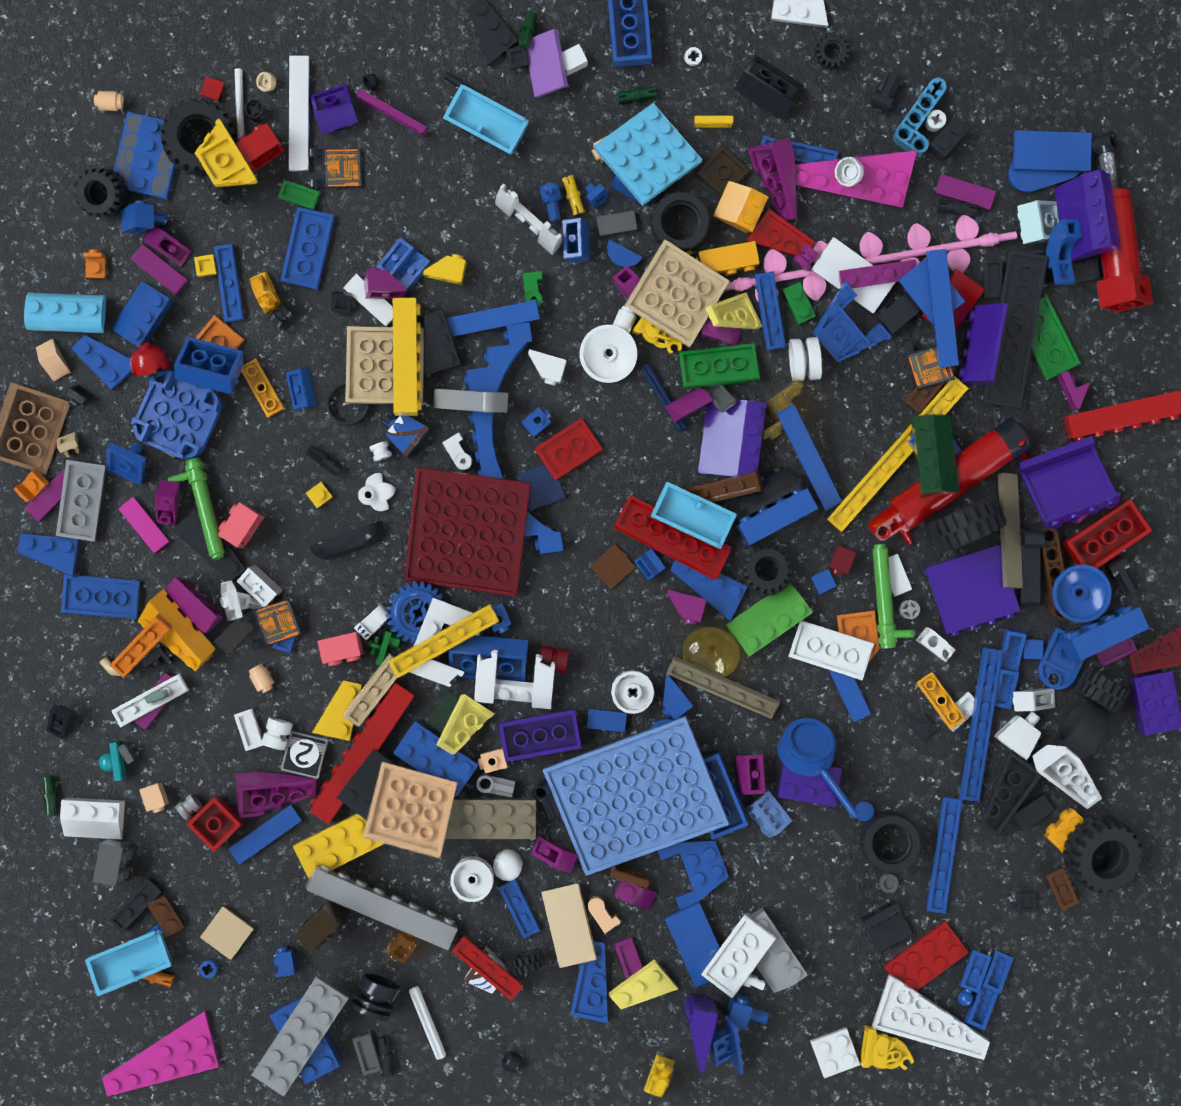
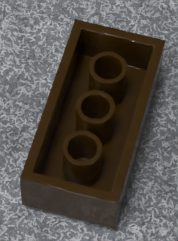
M328 900L302 924L294 936L309 952L314 948L317 951L326 943L330 936L333 937L347 920L346 915L349 912L343 905Z

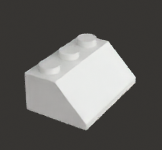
M69 797L61 800L60 821L64 836L123 839L125 801Z

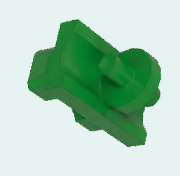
M387 630L384 632L381 645L379 644V636H375L373 642L367 641L366 644L371 647L369 653L371 655H375L376 650L379 649L375 661L376 665L379 666L389 655V653H386L387 647L398 648L400 638L392 635Z

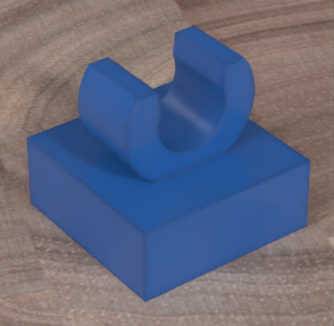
M591 183L585 187L588 191L586 198L594 209L609 197L601 184L596 188Z

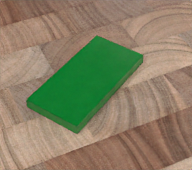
M1047 295L1040 299L1031 350L1045 381L1081 364Z
M755 343L679 352L683 389L760 381Z

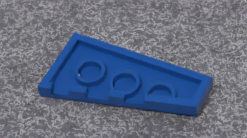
M676 560L670 569L671 572L731 621L747 586L721 573L715 581Z
M593 940L598 959L581 963L570 1015L608 1023L605 942Z

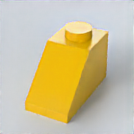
M452 254V257L446 256L425 269L423 275L427 278L462 285L467 262L463 259V256Z

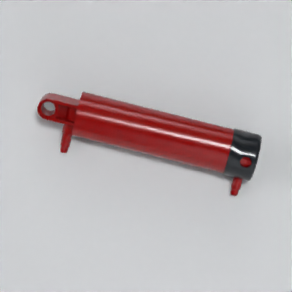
M1007 418L989 433L955 455L959 485L958 493L920 496L917 481L888 501L890 507L869 522V531L879 540H886L899 532L908 545H912L913 540L908 530L913 529L1009 462L1014 461L1018 457H1020L1021 461L1028 460L1029 457L1026 452L1032 448L1029 436L1014 418Z

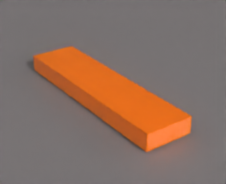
M160 614L156 615L110 666L124 678L171 630L172 626Z

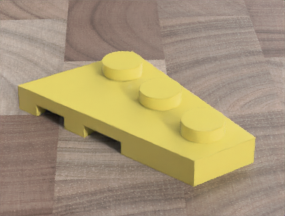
M747 293L705 308L713 326L756 330L763 327Z
M461 695L436 745L451 755L456 754L494 713L467 695Z

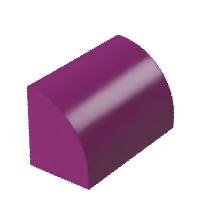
M698 388L666 405L665 408L675 423L705 407L713 400L705 390Z

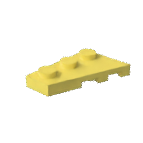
M654 959L610 991L609 996L620 1009H624L678 990V986Z

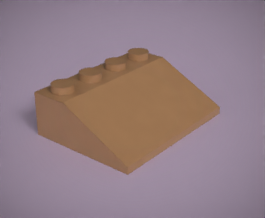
M10 382L0 412V460L30 470L37 469L40 473L46 475L70 406L68 405L69 402Z

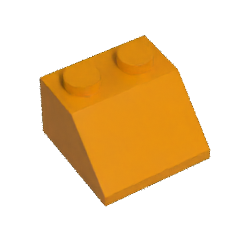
M728 181L713 217L744 233L753 232L768 196L753 188Z

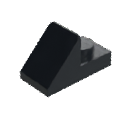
M54 704L50 709L46 731L64 739L76 716V712L63 705L58 706Z

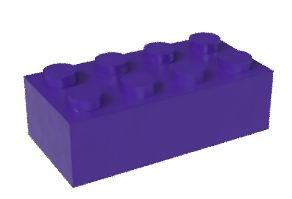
M575 709L499 722L505 762L582 748Z

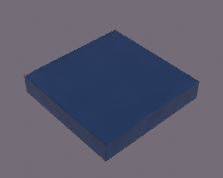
M545 465L516 475L518 481L531 482L529 511L565 498L559 480L555 481Z

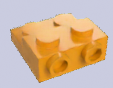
M1072 808L1069 810L1065 809L1059 815L1060 819L1055 824L1052 823L1047 827L1046 834L1044 835L1062 854L1063 850H1066L1064 844L1069 839L1070 831L1073 832L1076 829L1075 826L1078 823L1082 824L1084 820Z

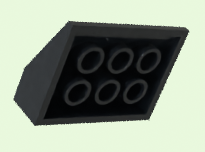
M373 749L336 797L366 821L382 762L395 765L376 749Z

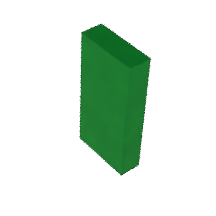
M283 180L278 199L315 211L321 193L314 189Z

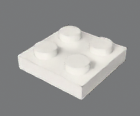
M846 1027L810 1040L824 1078L860 1065Z

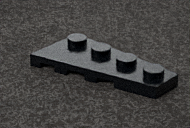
M198 511L171 529V531L230 581H233L247 570L229 543L222 537L224 557L218 560H212V557H209Z

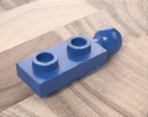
M972 949L959 984L960 987L965 988L958 995V1001L961 1005H971L973 1002L972 991L979 993L992 958L990 955Z

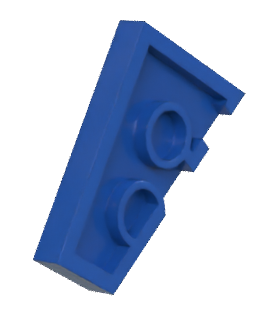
M86 335L71 348L111 390L115 389L132 372L130 358Z

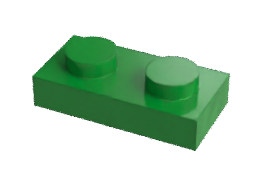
M800 282L782 290L798 325L816 317Z

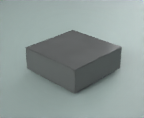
M129 743L118 747L126 763L129 764L138 759Z

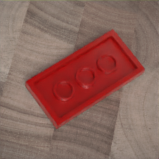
M944 920L883 965L888 973L917 991L969 952Z

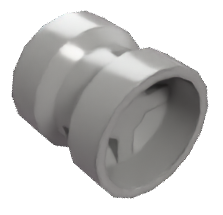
M192 793L186 797V801L176 805L177 811L185 820H189L193 816L194 811L199 812L203 808L201 802Z

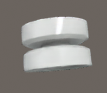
M817 337L807 338L805 349L801 339L789 340V362L793 382L803 381L806 372L810 380L821 379L822 357Z
M629 670L616 677L612 684L611 693L613 701L619 709L626 713L635 714L649 707L653 700L654 689L651 681L645 674L640 671ZM630 688L636 689V693L634 695L629 694Z
M468 856L461 859L456 864L451 875L453 892L460 899L467 902H476L486 897L494 882L492 866L486 859L479 856ZM469 877H475V881L471 882V878Z

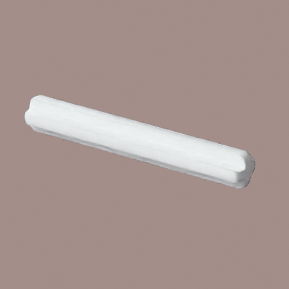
M418 986L409 989L410 996L437 1060L446 1057V1052Z

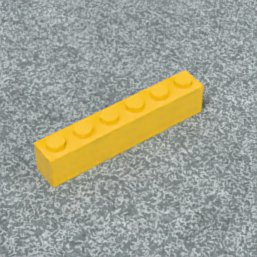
M393 298L395 416H418V410H422V399H418V391L422 390L421 380H418V372H421V360H418L417 354L421 353V341L417 342V334H421V323H417V315H421V306L417 304L416 298Z

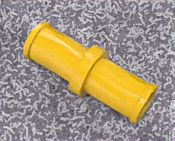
M574 175L562 178L567 192L566 198L570 202L573 216L584 213L585 210L580 199L581 192L577 189Z

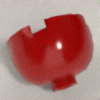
M150 342L138 345L139 349L135 350L130 358L132 374L137 376L156 373L157 369L161 366L163 370L170 367L167 353L157 345H150Z

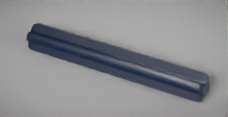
M647 363L640 369L668 413L665 406L673 401L650 364ZM684 419L674 423L679 432L687 428Z

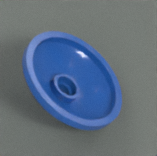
M1084 564L1074 565L1065 569L1056 578L1052 589L1053 603L1057 611L1066 619L1078 623L1090 622L1100 617L1108 608L1111 600V586L1107 577L1099 569ZM1077 589L1082 590L1080 595H1076Z

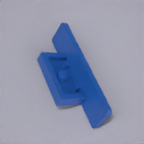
M725 1016V1029L713 1034L710 1046L712 1061L717 1066L730 1058V1063L741 1075L744 1073V1062L741 1057L743 1052L740 1047L741 1039L738 1035L739 1027L734 1020L731 1021L728 1016Z

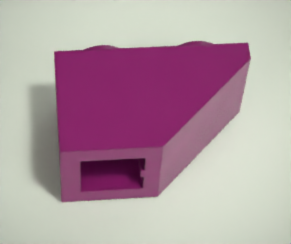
M628 266L612 277L618 292L627 300L640 280Z
M160 480L155 493L157 523L176 526L181 497L179 482Z

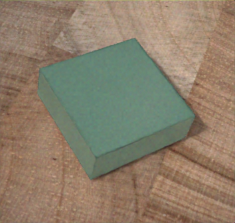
M164 689L144 698L146 703L150 704L168 697L169 694L167 689Z

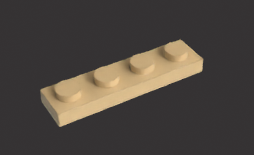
M391 654L386 657L343 713V717L358 727L397 678L388 663V660L394 658Z

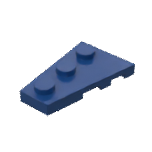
M21 534L18 553L74 578L80 540Z

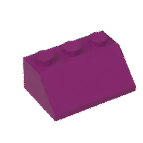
M174 577L165 590L168 593L166 597L171 603L175 601L179 606L178 609L181 610L182 616H188L194 623L193 627L196 630H200L201 633H209L224 617L183 577Z

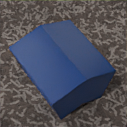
M652 549L634 561L647 580H650L665 569V566Z

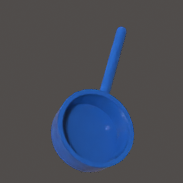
M811 718L798 719L789 724L778 742V754L782 763L792 772L802 776H817L821 774L851 817L857 818L859 815L857 810L827 771L833 764L836 752V738L832 730L821 721Z

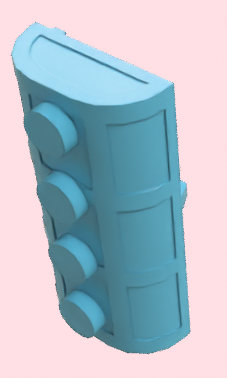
M462 84L443 119L510 155L513 154L529 123V120L525 119V117Z
M28 292L24 310L25 327L27 330L104 333L107 296Z
M666 482L651 517L721 549L737 514Z
M160 930L152 931L85 960L97 997L172 966V960Z

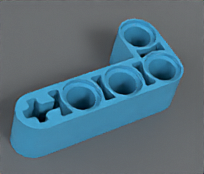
M934 78L928 84L894 132V142L905 151L917 150L914 146L916 142L922 144L923 150H917L916 157L922 156L928 149V139L917 132V130L945 92L946 82L943 79ZM935 86H938L939 89L936 91L934 96H932L930 93L932 92ZM922 100L929 103L928 108H924L921 105ZM910 116H916L918 123H912ZM904 131L907 134V139L900 138L899 132Z

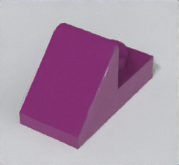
M1068 371L1057 375L1071 409L1080 408L1090 382L1076 388L1075 378Z

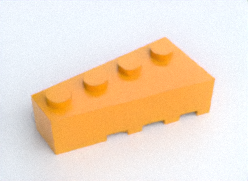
M162 589L148 602L138 622L145 628L156 615L160 614L172 628L159 642H162L173 654L177 655L188 667H191L196 672L210 659L215 648L200 630L195 631L192 621L188 616H182L177 610L179 606L175 601L171 603L166 597L168 593Z

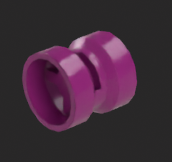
M805 244L802 248V253L797 254L793 261L800 268L808 271L811 268L812 262L817 261L820 256L813 248Z

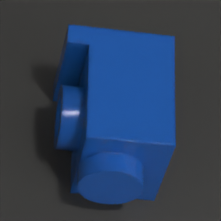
M501 603L492 607L496 616H501L503 619L501 623L492 625L493 631H498L500 634L509 630V625L512 622L504 604Z
M288 946L276 948L277 953L273 960L274 966L278 968V971L275 973V977L295 974L297 972L294 948L288 949Z

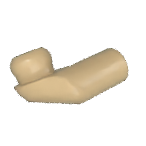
M108 657L99 662L110 675L120 676L110 666L112 662Z

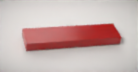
M465 935L453 948L452 952L509 1000L512 1001L524 986L523 983Z

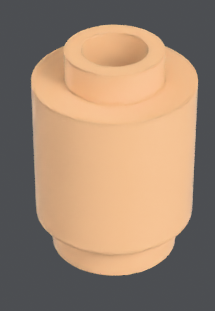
M98 91L97 95H94V105L98 107V110L118 111L123 109L124 97L123 94L117 91Z
M263 664L249 670V677L257 692L262 691V693L273 689L272 684L275 682Z

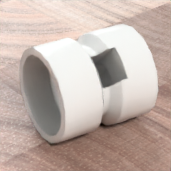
M269 717L266 725L268 732L264 733L261 744L270 748L285 750L288 743L286 736L290 735L293 724Z

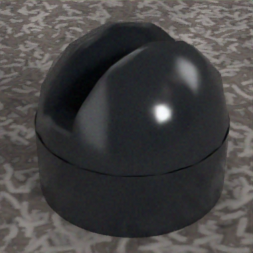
M370 73L362 77V82L367 90H371L377 87L379 79L375 74Z

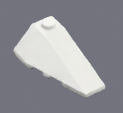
M1046 745L1033 755L1037 772L1086 809L1102 799L1079 756L1066 746Z

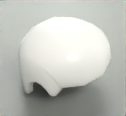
M854 157L843 158L837 163L835 168V178L841 185L847 187L855 186L864 175L862 163Z
M505 849L496 855L493 870L498 878L503 881H512L519 876L523 865L519 853L514 850Z

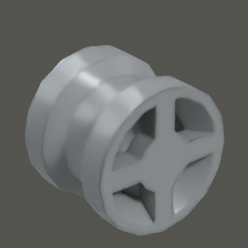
M913 600L903 601L899 605L900 615L905 619L916 618L920 613L919 604Z

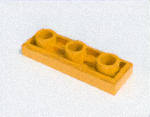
M255 358L246 363L241 372L267 418L285 409L258 360ZM260 385H264L263 391H259Z
M933 672L916 682L950 730L966 720ZM939 697L944 698V704L938 703Z

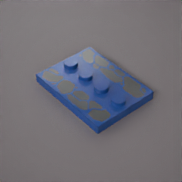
M127 112L113 171H117L120 174L119 177L124 178L123 184L128 187V189H125L126 191L168 200L175 166L168 159L161 143V125L164 124V120ZM184 128L180 134V141H182Z

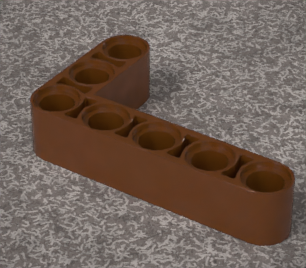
M1041 528L1040 530L1044 532L1049 531L1051 534V539L1049 541L1045 540L1044 547L1040 548V560L1049 611L1056 620H1068L1063 616H1058L1052 599V589L1056 578L1053 579L1050 576V571L1053 568L1056 569L1058 572L1057 577L1064 571L1058 533L1052 528ZM1050 549L1054 552L1052 560L1047 558V552Z

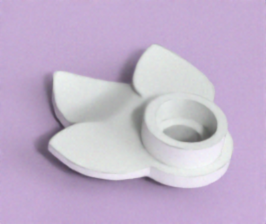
M376 473L367 478L365 486L358 492V498L361 503L371 505L376 511H385L389 509L386 500L394 495L396 488L391 484L383 483L382 473ZM365 492H370L371 498H366Z

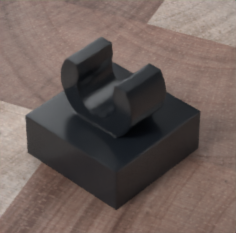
M78 384L69 388L67 395L72 398L68 405L75 409L77 406L80 407L90 402L94 395Z

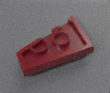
M1181 626L1129 655L1128 661L1132 675L1181 666Z

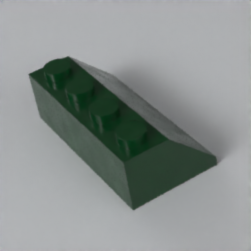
M939 414L913 416L911 423L920 496L958 493L959 485L951 416Z

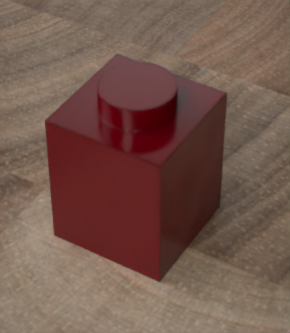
M836 546L828 568L832 569L831 573L838 576L848 574L856 553Z

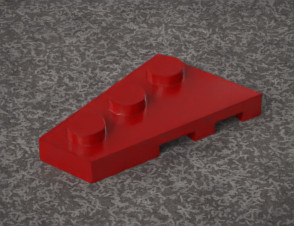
M770 209L747 239L748 242L755 241L757 245L793 256L802 253V248L805 244L812 248L816 243Z

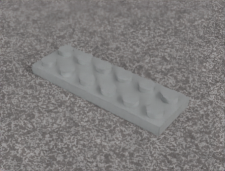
M316 976L252 1073V1076L282 1096H285L349 996Z

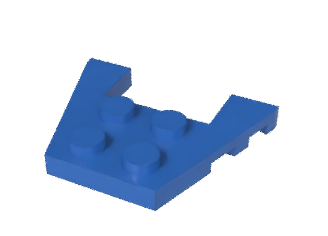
M847 282L841 285L813 332V335L818 338L819 342L837 362L892 337L880 323L864 336L844 312L843 308L857 296Z
M715 840L679 842L657 850L661 860L680 854L694 890L675 897L680 910L699 902L729 877Z

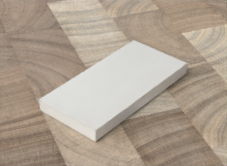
M833 237L811 270L840 289L838 271L873 265ZM895 282L852 288L857 294L853 300L871 313H874Z
M801 620L789 657L863 680L874 643Z
M745 913L701 975L733 998L777 936Z

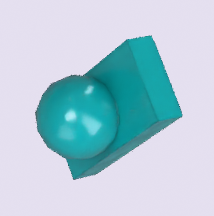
M120 741L109 743L110 753L103 754L99 759V766L102 770L106 772L113 771L114 781L126 779L124 758L118 750V747L122 745Z

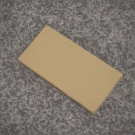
M579 883L541 892L559 968L598 959Z

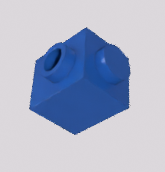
M538 407L521 423L535 438L552 423L550 421L552 416L545 408L541 410Z

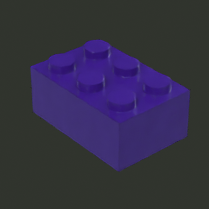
M1164 670L1128 677L1139 734L1150 735L1181 729V714L1172 671Z
M781 763L776 792L778 797L836 807L837 796L821 774L817 776H802L792 772ZM831 765L827 771L839 786L842 768Z

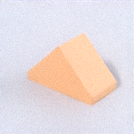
M54 339L36 347L39 363L53 381L71 373Z

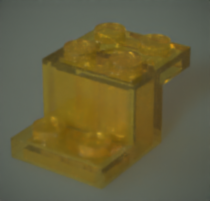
M798 380L766 402V408L776 424L762 432L765 440L768 438L773 440L782 434L781 429L783 427L776 413L792 405L791 400L802 393L800 389L804 385L801 380Z

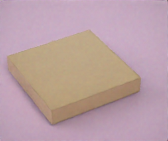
M223 906L200 938L231 960L254 930V927L226 906Z

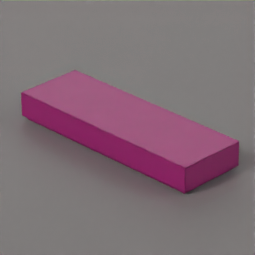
M132 497L118 508L153 553H157L170 542L135 497Z

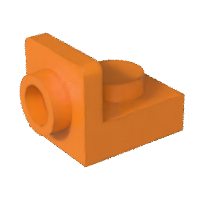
M89 250V253H83V257L86 258L85 277L87 279H106L107 256L101 253L100 250Z
M34 469L14 490L25 502H29L49 482L37 469Z

